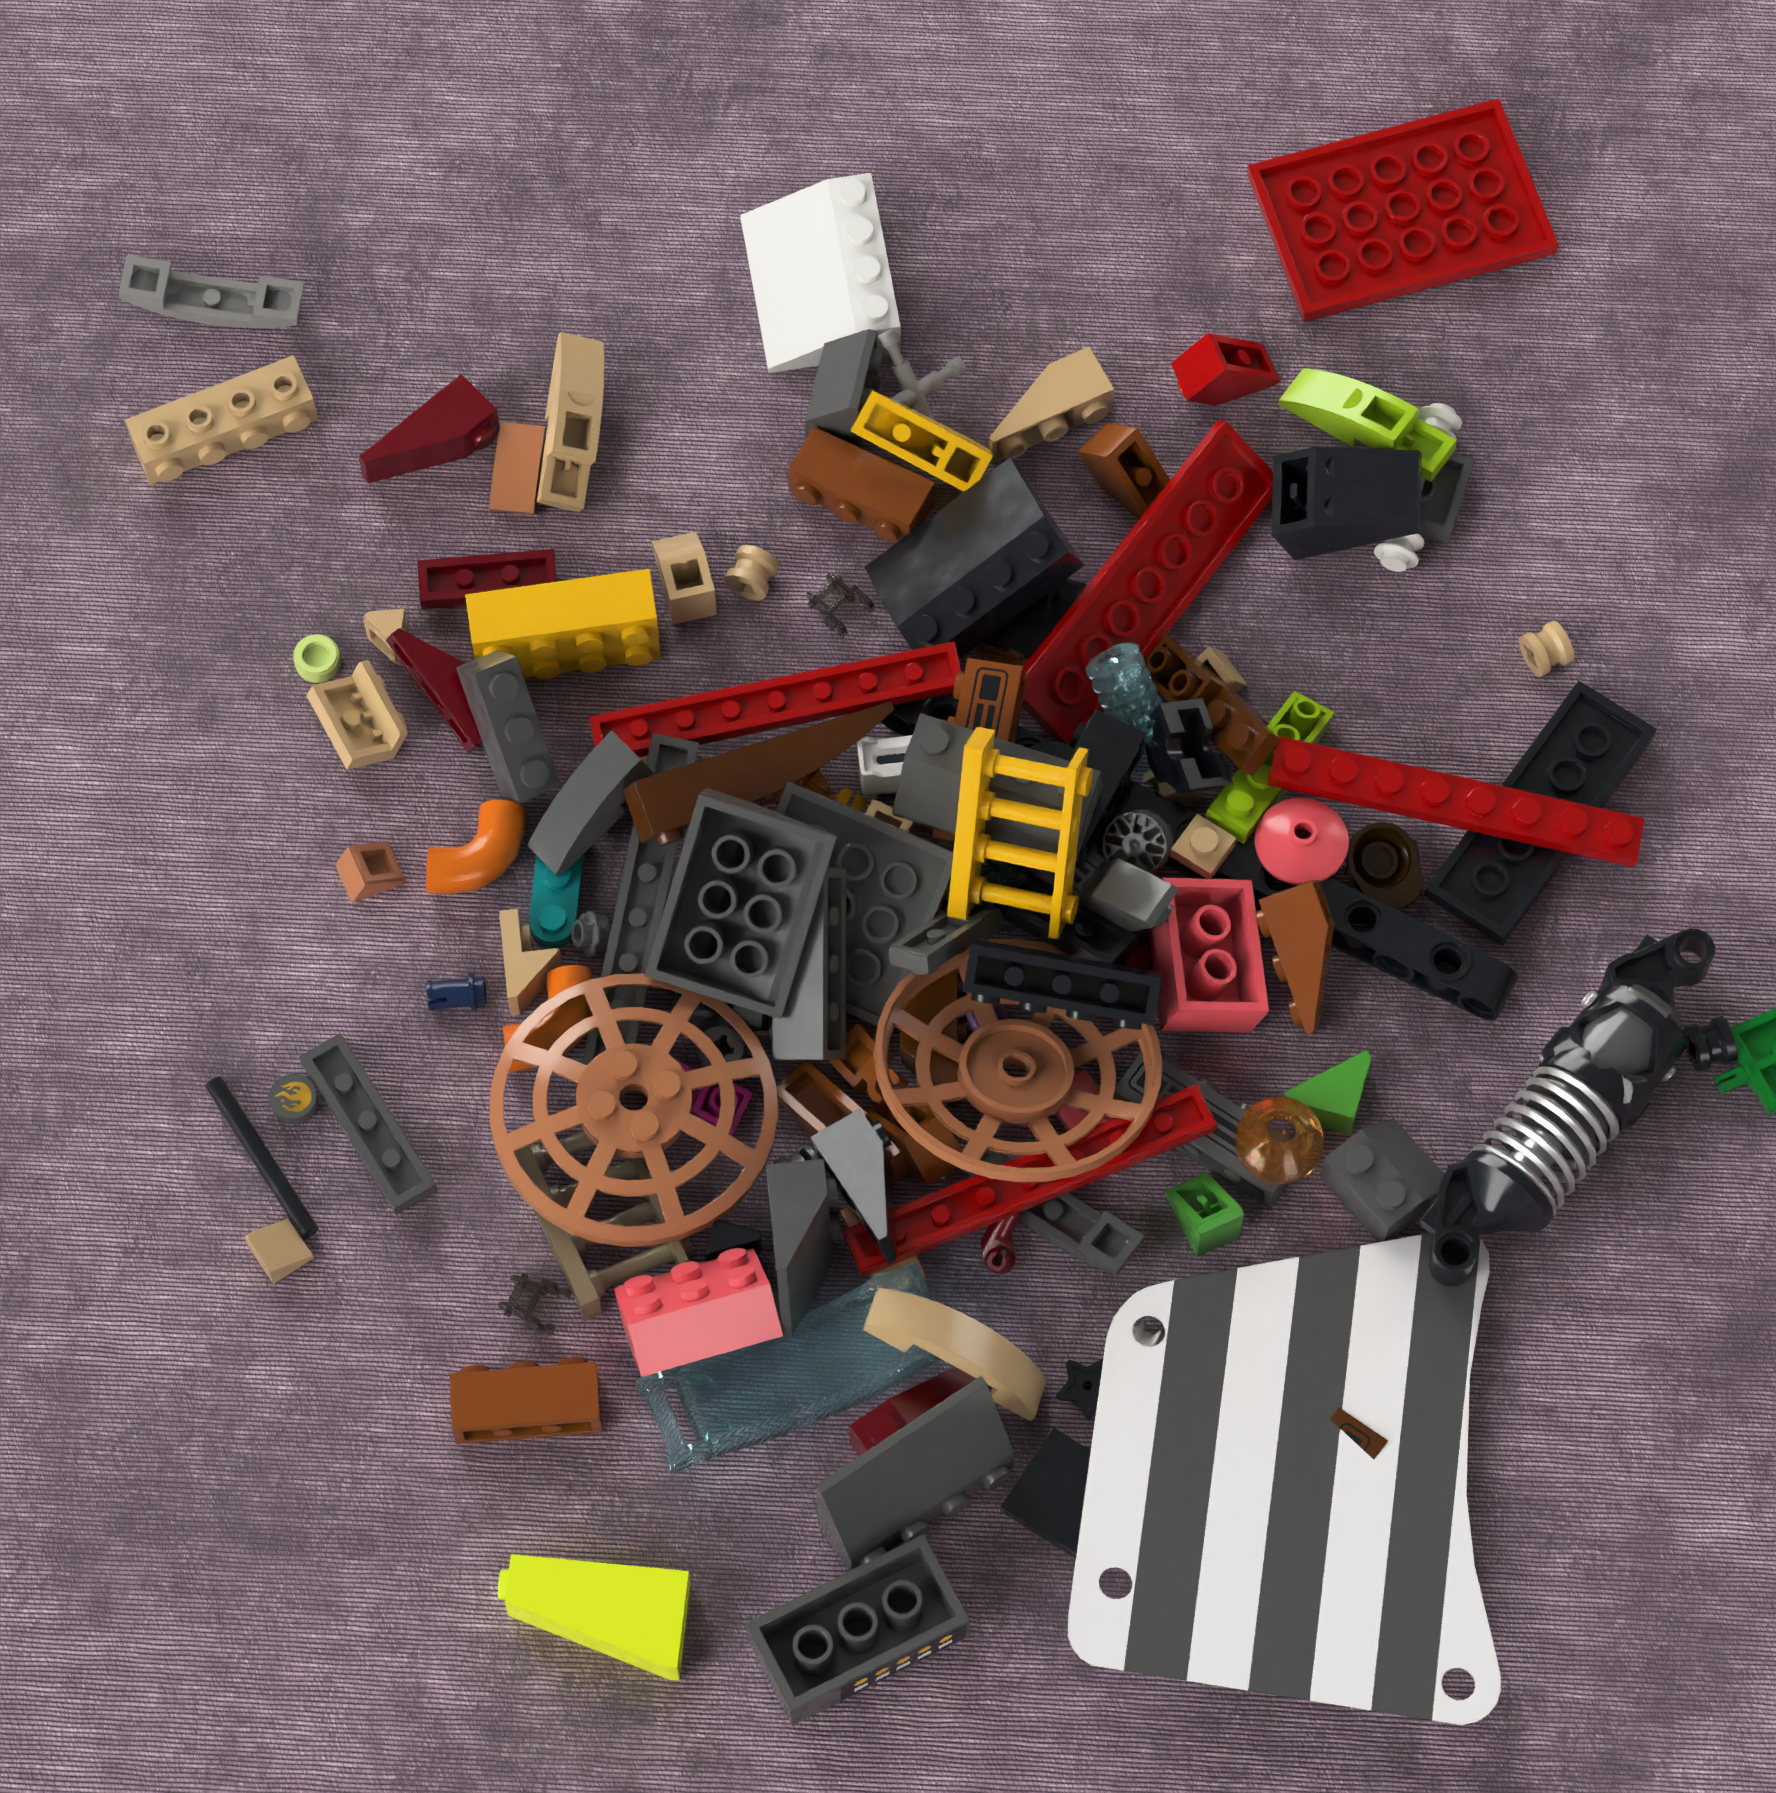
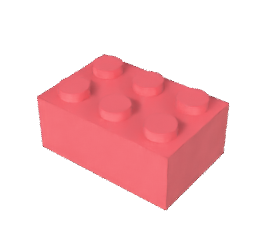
M1163 877V880L1173 884L1179 890L1170 902L1174 907L1168 918L1160 926L1148 928L1153 970L1160 971L1162 977L1157 1002L1160 1030L1170 1032L1250 1033L1269 1012L1252 880Z
M743 1248L729 1249L722 1252L717 1259L703 1263L684 1262L673 1267L671 1272L654 1277L649 1275L635 1276L628 1279L624 1285L614 1288L626 1338L641 1377L783 1336L771 1286L754 1248L748 1250Z

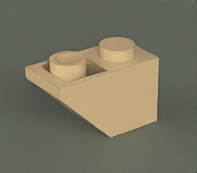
M696 531L651 541L672 625L717 615L715 589L705 551Z

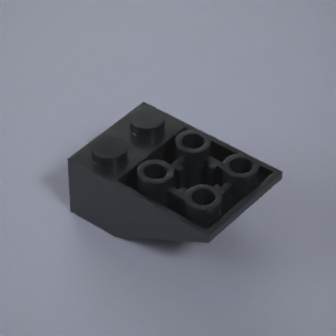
M1315 446L1274 456L1271 535L1294 560L1421 533L1422 453L1419 450Z

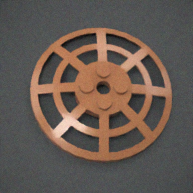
M1022 939L985 940L1068 955L1058 948L1043 942ZM970 946L964 953L954 956L939 966L937 971L925 975L910 972L899 982L886 1001L877 1025L874 1047L876 1078L884 1101L897 1122L916 1142L938 1158L962 1170L992 1179L1013 1182H1048L1074 1177L1100 1167L1122 1153L1139 1136L1150 1119L1160 1091L1163 1065L1160 1043L1153 1025L1142 1024L1141 1030L1122 1027L1103 1036L1091 1021L1069 1018L1066 1016V1010L1047 1007L1046 1013L1035 1012L1031 1021L1020 1019L998 1020L993 1005H1019V1002L1000 998L999 1004H987L971 1000L972 993H967V996L959 998L946 1006L931 1020L929 1025L924 1024L904 1011L909 1001L922 989L956 968L964 984ZM974 1011L980 1028L968 1037L964 1045L942 1034L956 1018L958 1019L966 1013ZM1055 1016L1074 1027L1088 1043L1069 1050L1065 1043L1049 1030ZM894 1026L919 1041L915 1063L919 1088L893 1089L887 1058L890 1037ZM1137 1041L1143 1054L1145 1067L1144 1095L1141 1104L1113 1099L1116 1070L1112 1053ZM933 1050L958 1062L957 1082L933 1086L930 1073V1059ZM1097 1060L1101 1076L1099 1095L1071 1088L1074 1068ZM1016 1065L1019 1068L1025 1069L1028 1074L1024 1077H1012L1004 1071V1068ZM967 1099L975 1109L984 1115L974 1131L957 1120L942 1103ZM928 1105L931 1112L946 1128L968 1141L963 1151L960 1153L938 1141L922 1129L903 1107ZM1063 1105L1090 1112L1077 1126L1059 1136L1048 1120V1117L1056 1113ZM1104 1116L1132 1121L1126 1132L1116 1142L1094 1155L1076 1161L1066 1148L1087 1136L1101 1122ZM1002 1122L1029 1124L1038 1141L1010 1142L995 1139L994 1136ZM987 1149L1013 1155L1047 1153L1055 1166L1017 1168L991 1164L982 1161L981 1158Z
M645 973L615 974L587 980L561 991L541 1004L519 1025L504 1047L494 1071L489 1096L490 1130L496 1155L508 1180L522 1199L544 1219L570 1234L596 1243L621 1247L654 1246L681 1240L707 1229L715 1221L729 1214L750 1193L763 1173L774 1146L778 1123L777 1087L771 1063L759 1039L745 1021L721 1000L644 976ZM616 986H649L672 990L682 995L671 1013L645 1007L611 1009L603 989ZM582 995L585 996L592 1016L583 1019L569 1028L553 1043L549 1051L523 1043L531 1030L550 1012L567 1001ZM700 1002L714 1009L734 1027L747 1044L753 1058L726 1062L712 1040L695 1025L688 1022ZM646 1021L663 1026L651 1046L646 1044H625L617 1022ZM598 1028L606 1050L597 1055L588 1065L563 1056L565 1051L579 1038ZM680 1034L689 1038L701 1049L710 1061L711 1066L687 1072L684 1071L681 1065L669 1055ZM513 1060L539 1068L532 1094L535 1122L507 1134L504 1121V1091L509 1069ZM554 1073L578 1083L576 1106L549 1116L547 1092L552 1074ZM760 1076L763 1087L764 1115L760 1137L755 1149H752L729 1135L735 1112L733 1081ZM719 1084L721 1106L717 1124L713 1126L691 1114L692 1090ZM638 1091L646 1096L648 1102L642 1109L632 1111L622 1106L620 1103L621 1097L627 1092ZM581 1125L586 1136L597 1146L586 1167L566 1151L557 1139L556 1134ZM683 1132L706 1144L691 1161L679 1169L670 1172L663 1151L674 1144ZM542 1141L544 1148L555 1163L570 1177L579 1181L567 1208L553 1201L533 1183L519 1164L514 1152ZM719 1152L745 1167L739 1177L719 1197L701 1209L684 1216L676 1188L701 1174L715 1160ZM614 1155L624 1158H645L651 1178L646 1180H623L605 1176V1173ZM597 1190L606 1194L624 1197L657 1194L665 1222L653 1225L622 1226L598 1222L585 1217Z

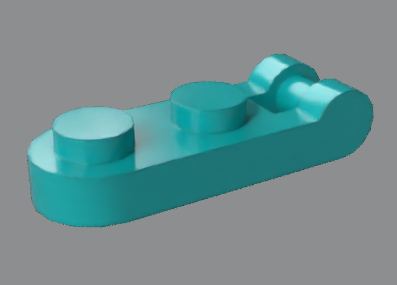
M585 853L560 877H557L536 855L529 923L533 939L544 948H562L572 941V925L579 915Z

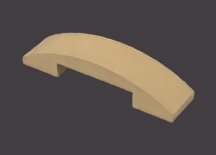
M879 1288L876 1291L863 1327L864 1331L904 1353L914 1344L976 1379L982 1376L987 1385L992 1387L991 1395L994 1402L1029 1421L1035 1418L1047 1378L1033 1361L1014 1344L981 1322L941 1303L892 1289Z

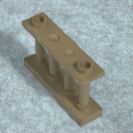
M583 1130L559 1140L571 1156L595 1146ZM536 1144L514 1152L519 1164L533 1183L553 1201L567 1208L579 1181L560 1189L557 1185L549 1188L542 1173L549 1171L548 1165L555 1163V1161L544 1147L540 1148ZM626 1158V1161L608 1168L605 1176L623 1180H631L633 1178L636 1180L650 1179L642 1158ZM657 1194L643 1196L646 1202L599 1222L622 1226H639L653 1219L656 1224L663 1223L665 1220ZM534 1210L584 1321L602 1314L599 1297L606 1295L605 1289L668 1262L674 1261L676 1266L689 1262L690 1258L695 1257L688 1237L681 1240L661 1244L597 1272L595 1268L587 1271L580 1256L587 1253L586 1248L596 1244V1242L566 1232L544 1219Z

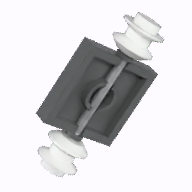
M1433 403L1419 410V419L1456 439L1452 432L1458 431L1461 428L1462 420L1452 407L1442 403ZM1453 453L1432 482L1421 476V533L1384 541L1385 543L1378 544L1374 549V554L1385 568L1396 572H1403L1406 569L1416 567L1419 558L1413 551L1423 548L1424 539L1422 537L1449 544L1473 469L1474 458Z

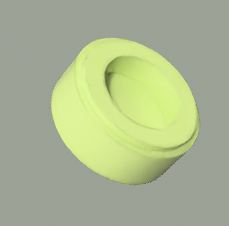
M319 634L307 636L294 649L293 659L296 670L303 679L309 682H325L334 677L340 668L341 658L338 646L327 636Z

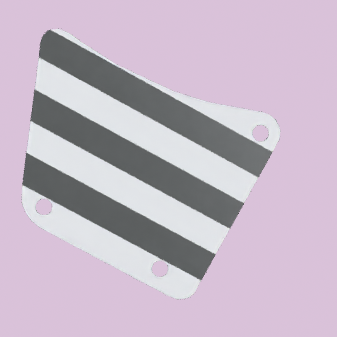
M1426 1233L1172 1280L1145 1287L1134 1293L1121 1306L1112 1319L1106 1337L1068 1613V1638L1071 1647L1080 1659L1091 1666L1457 1725L1478 1722L1492 1711L1498 1702L1501 1692V1674L1475 1569L1466 1495L1470 1373L1481 1307L1490 1273L1489 1252L1479 1236H1477V1258L1473 1271L1466 1282L1455 1287L1442 1285L1433 1278L1429 1269L1433 1235ZM1447 1251L1441 1254L1445 1262L1450 1265L1458 1266L1465 1263L1464 1257L1455 1251ZM1152 1316L1162 1322L1165 1328V1336L1159 1344L1144 1346L1135 1340L1132 1328L1139 1318ZM1338 1407L1388 1440L1375 1459L1371 1458L1330 1420ZM1118 1567L1130 1575L1132 1588L1126 1597L1112 1599L1102 1593L1099 1587V1578L1109 1568ZM1461 1668L1472 1675L1475 1689L1469 1698L1454 1700L1445 1694L1441 1681L1443 1675L1448 1670Z

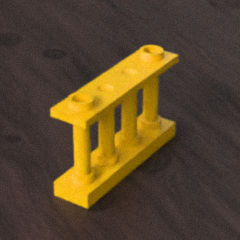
M976 727L964 746L947 916L966 920L975 904L981 905L982 901L1051 915L1048 938L1058 939L1066 923L1073 924L1078 909L1079 898L1072 895L1082 801L1083 796H1088L1093 780V768L1086 767L1088 749L1079 747L1068 767L1064 768L1000 755V750L994 748L995 730ZM996 774L1065 787L1063 809L1060 811L996 798L995 792L989 791L990 777L994 778ZM993 816L1060 830L1058 854L991 840V835L985 834L986 820H990ZM987 859L1054 872L1053 896L989 883L986 877L980 876L981 863H985Z

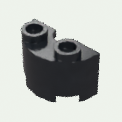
M1203 698L1160 703L1149 718L1156 720L1153 726L1152 741L1145 742L1148 764L1156 780L1159 783L1167 782L1176 789V793L1217 789L1232 785L1233 782L1223 754L1217 755L1210 748L1209 740L1213 735V724Z

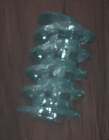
M1132 642L1116 644L1091 659L1086 666V674L1093 680L1092 688L1099 694L1098 702L1105 709L1104 714L1146 732L1145 742L1152 741L1153 726L1156 720L1149 718L1155 708L1160 703H1163V701L1158 696L1157 687L1152 681L1150 670L1145 665L1144 656L1139 652V645Z

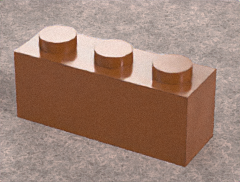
M814 426L788 468L789 491L793 492L800 501L810 505L817 503L832 510L841 520L852 524L858 522L869 527L880 538L889 542L901 540L921 525L935 503V482Z
M571 1357L560 1360L558 1365L539 1366L536 1362L521 1361L511 1364L509 1369L490 1370L488 1366L471 1365L463 1367L459 1373H449L452 1431L456 1444L602 1433L600 1385L596 1362H587L584 1358Z

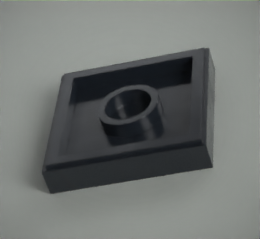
M1053 1428L1001 1505L1000 1511L1076 1559L1091 1450L1056 1428Z

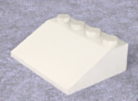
M871 173L827 179L740 215L768 373L819 366L824 343L867 329L877 331V348L884 349V356L889 355L888 350L881 346L878 336L894 329L899 339L898 347L901 351L900 320Z

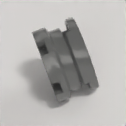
M1135 809L1116 817L1107 826L1103 836V853L1107 861L1111 860V856L1113 859L1119 858L1148 873L1161 869L1170 860L1171 848L1174 846V834L1170 824H1167L1160 817L1159 813L1150 809ZM1106 845H1107L1108 848H1109V851H1110L1109 854H1108V852H1107V850H1106Z

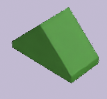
M1365 1050L1284 1092L1281 1111L1284 1116L1296 1121L1351 1135L1371 1062V1056L1368 1051Z
M1207 1172L1164 1191L1166 1199L1197 1257L1240 1238L1244 1216L1242 1208Z

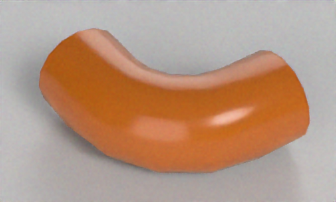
M509 800L485 801L479 807L478 829L476 836L471 842L460 847L429 846L426 868V893L457 894L472 892L498 880L518 856L525 830V807Z
M566 965L549 971L546 974L548 1000L565 989L593 979V971L589 967L582 965ZM582 995L567 1001L550 1012L531 1030L523 1043L549 1051L553 1043L569 1028L583 1019L592 1016L585 996ZM521 1023L503 1025L505 1046ZM583 1037L579 1038L573 1045H571L565 1051L563 1056L567 1055L570 1051L577 1047L580 1044ZM513 1060L509 1072L532 1070L537 1067Z

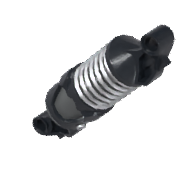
M1690 928L1660 941H1656L1647 934L1633 953L1622 955L1609 963L1598 991H1591L1582 999L1581 1005L1584 1008L1569 1027L1559 1028L1542 1049L1539 1065L1533 1071L1534 1077L1525 1081L1527 1091L1516 1093V1104H1509L1504 1108L1506 1117H1499L1494 1121L1495 1131H1487L1483 1134L1485 1144H1477L1462 1161L1448 1165L1440 1184L1437 1200L1419 1223L1421 1227L1433 1235L1429 1269L1433 1278L1438 1283L1455 1287L1462 1285L1469 1279L1477 1258V1236L1506 1230H1543L1554 1218L1556 1209L1564 1204V1196H1568L1575 1191V1182H1580L1585 1178V1169H1590L1595 1165L1596 1156L1606 1151V1142H1611L1615 1139L1623 1128L1630 1129L1634 1126L1650 1105L1649 1101L1652 1099L1653 1090L1660 1081H1667L1675 1073L1676 1069L1673 1064L1686 1049V1039L1674 1002V988L1685 985L1692 986L1705 979L1715 955L1714 941L1706 932ZM1685 951L1693 952L1700 957L1701 962L1690 963L1684 960L1680 953ZM1525 1098L1529 1099V1101L1526 1104L1523 1103V1100ZM1512 1113H1521L1523 1123L1516 1120ZM1502 1126H1510L1522 1141L1505 1133ZM1499 1139L1511 1154L1495 1147L1491 1140ZM1582 1156H1588V1158L1584 1161ZM1553 1162L1561 1167L1564 1174L1551 1169L1550 1166ZM1571 1169H1578V1171L1573 1174ZM1542 1176L1547 1177L1553 1187L1545 1185L1541 1181ZM1560 1182H1567V1185L1562 1187ZM1447 1251H1455L1464 1257L1465 1263L1458 1266L1450 1265L1445 1262L1441 1254Z

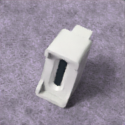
M912 735L875 739L867 736L857 741L858 768L861 790L864 795L872 794L873 800L878 799L879 794L886 795L897 792L904 757Z

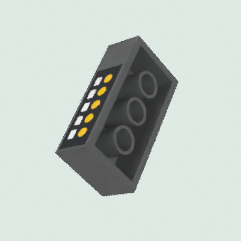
M924 1534L745 1623L747 1640L792 1726L970 1636V1619Z

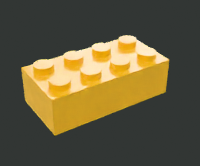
M650 569L465 594L474 659L497 650L514 655L518 660L524 678L551 679L563 672L581 670L586 673H594L603 670L606 666L620 664L642 666L652 660L661 659L658 622Z

